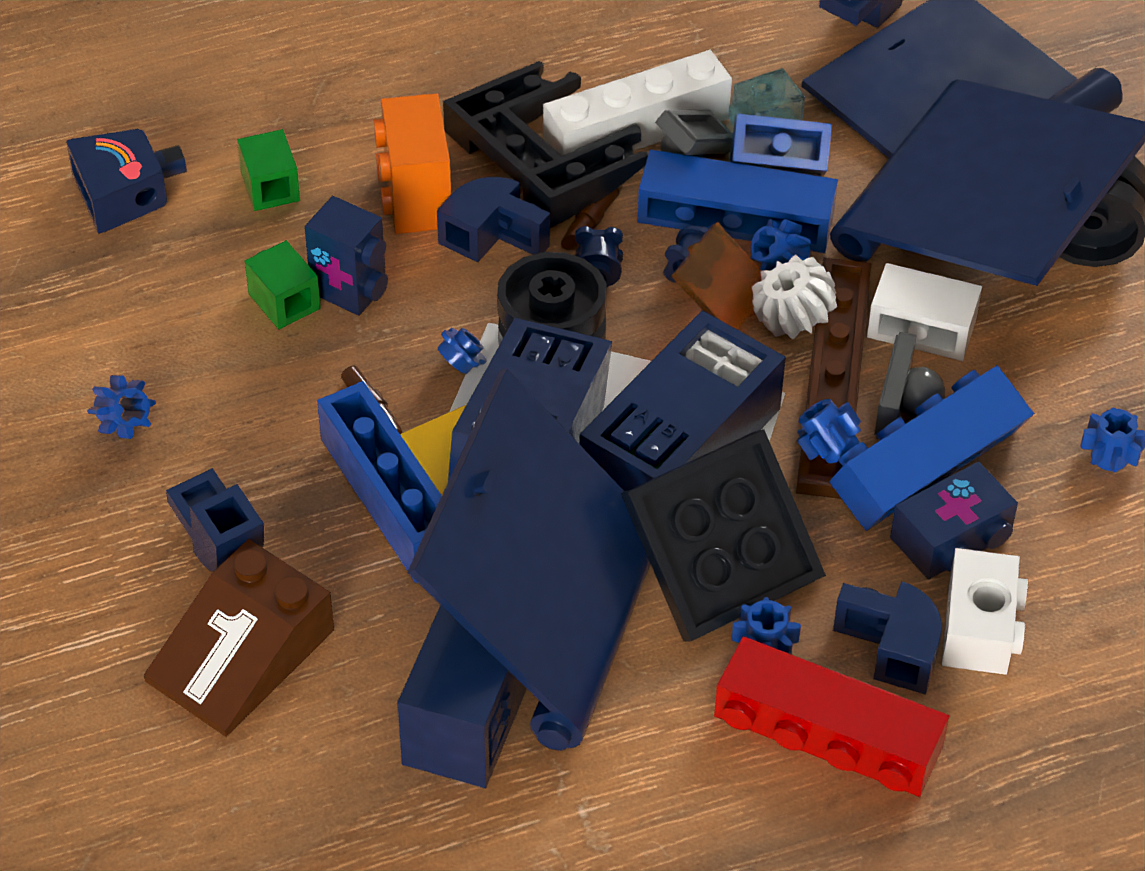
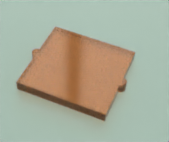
M717 222L708 229L698 243L688 247V256L673 273L672 277L703 311L739 330L748 317L755 315L751 287L757 282L762 281V270Z

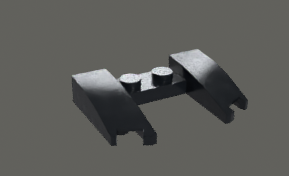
M538 61L444 100V130L469 154L479 149L482 150L513 180L520 182V186L523 188V201L533 203L549 212L550 228L579 214L588 205L597 203L611 194L646 165L648 154L647 151L636 154L633 152L632 146L641 142V129L638 125L634 124L561 156L527 124L543 115L544 103L569 96L581 88V77L569 71L564 78L555 82L542 79L544 63Z

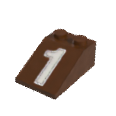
M248 539L208 578L145 672L144 680L227 737L334 631L331 592Z

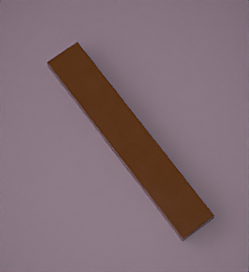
M823 258L822 266H824L826 272L830 273L835 283L837 308L827 313L828 323H817L815 325L805 411L821 400L831 399L837 408L848 402L856 413L871 263ZM801 448L796 494L842 499L829 482L842 468V465L839 461L829 464L825 459H822L820 454L814 459L809 460Z

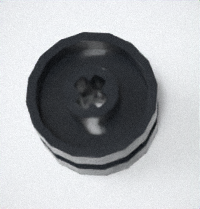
M1135 156L1059 258L1072 264L1090 267L1115 265L1132 257L1143 245L1145 238V166Z
M542 252L523 257L510 265L498 281V345H500L514 318L606 339L607 284L600 271L587 260L562 252Z

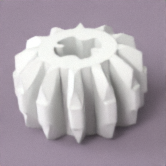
M794 255L788 263L784 264L777 260L776 267L771 271H761L762 281L757 282L751 287L754 298L752 300L753 310L759 321L763 322L764 326L775 337L787 334L793 340L800 331L804 330L812 334V327L817 323H828L827 313L837 308L835 283L830 273L826 272L824 266L817 263L814 257L806 258L802 261L797 255Z

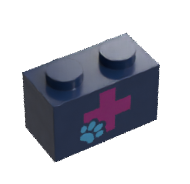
M332 195L304 226L308 265L318 276L320 298L360 316L372 301H378L382 297L388 284V276L385 271L384 254L386 242L383 239L382 217Z
M978 461L895 505L890 538L929 580L946 570L951 572L955 548L983 551L986 548L995 549L1005 543L1013 532L1018 502Z

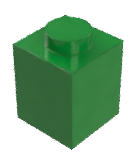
M281 129L237 139L241 175L254 211L299 202L300 192L297 166L284 130Z
M287 240L244 260L248 294L278 330L320 310L318 276Z

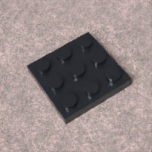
M764 429L752 432L621 493L683 642L693 641L740 618L741 606L743 604L751 607L754 603L762 601L764 597L775 601L826 576Z

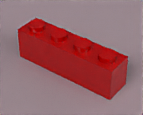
M744 636L717 684L714 717L724 720L735 729L750 730L775 740L786 749L801 750L826 760L837 769L843 771L852 770L879 781L890 790L905 791L918 797L921 796L943 749L950 717L948 714Z

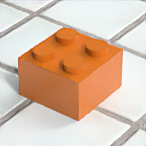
M435 93L381 99L382 118L373 119L376 148L384 147V152L376 153L378 182L387 181L388 186L381 187L383 215L393 216L395 234L438 230L437 209L451 195L450 159L439 95Z

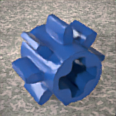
M769 219L767 226L761 227L754 234L751 241L752 255L750 258L753 261L762 263L759 268V274H761V271L773 270L776 267L777 260L784 264L788 263L794 255H797L802 261L810 257L809 244L811 241L800 236L802 225L784 219L782 223Z
M111 375L110 387L94 386L92 388L97 396L94 401V407L89 408L87 412L88 414L96 415L102 422L99 425L98 432L111 434L117 429L119 438L131 439L134 434V426L150 427L151 423L147 417L150 407L155 405L156 401L148 399L145 393L142 392L145 386L143 380H132L127 384L124 375Z
M824 399L809 407L799 417L798 421L803 428L798 430L797 433L800 437L796 441L809 460L814 459L820 454L827 463H835L848 450L859 444L855 434L861 431L858 426L861 420L848 402L837 408L831 399Z
M1116 408L1105 411L1101 416L1094 413L1090 415L1088 427L1084 429L1080 447L1092 450L1090 462L1092 465H1097L1104 470L1113 472L1123 469L1127 464L1135 467L1138 465L1141 452L1145 449V431L1137 430L1138 416Z
M764 597L762 601L754 603L751 607L746 604L741 606L740 621L733 622L732 641L739 643L744 636L792 654L793 644L799 642L801 624L790 622L791 606L783 607L780 603Z

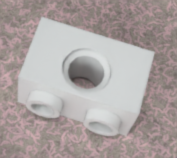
M955 548L949 578L941 666L1007 675L1011 653L1021 655L1025 632V622L1015 621L1016 610L1024 611L1028 588V579L1018 578L1020 556Z

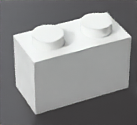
M886 263L871 304L867 338L894 344L896 335H899V332L917 335L916 350L963 361L976 322L982 286Z

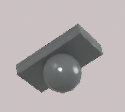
M664 110L655 121L665 133L660 143L661 151L704 158L706 154H728L731 151V131L710 110Z
M899 332V335H896L878 406L874 435H877L891 422L900 418L902 409L917 416L914 410L933 395L939 393L943 400L945 398L944 382L935 371L927 367L912 368L917 335Z

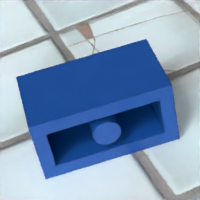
M737 113L733 123L729 162L823 177L828 169L832 124Z

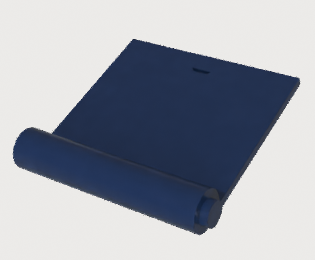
M928 0L803 79L801 87L888 158L892 156L947 86L954 80L972 81L1107 113L1119 107L1123 97L1121 83L1113 73L1103 68H1094L1077 79L976 0Z
M954 80L947 86L832 228L830 239L838 252L852 261L866 262L881 244H886L1038 286L1145 143V121L972 81Z
M506 368L500 370L496 376L407 573L539 700L530 721L531 730L542 745L561 751L579 746L584 738L651 564L621 496V493L624 492L622 488Z

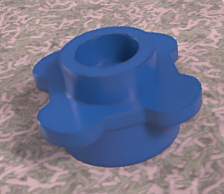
M451 327L448 331L444 330L441 333L444 340L438 346V351L458 371L467 374L473 367L477 368L480 364L484 365L487 362L481 353L484 349L483 345L466 329L461 328L457 331Z

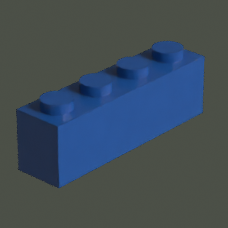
M650 149L639 186L637 223L679 230L687 226H702L711 230L716 236L752 241L754 234L761 227L767 226L769 219L780 223L787 219L802 225L800 236L810 239V251L825 253L834 216L838 179Z
M998 365L981 376L976 369L972 370L952 385L951 389L954 393L944 400L939 393L933 395L914 410V413L917 415L916 418L908 423H905L901 417L894 420L876 435L880 440L869 448H867L864 442H861L838 459L842 468L829 482L865 531H868L892 515L895 505L948 478L1013 435L1035 414Z
M362 381L317 400L320 437L408 571L442 495L365 382Z

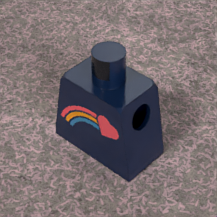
M140 129L66 140L73 178L98 234L164 207L167 203L164 179L187 172L185 158L179 145L154 152L145 132Z

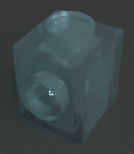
M780 68L734 84L732 105L729 106V118L732 126L737 113L803 120L805 96L786 71Z

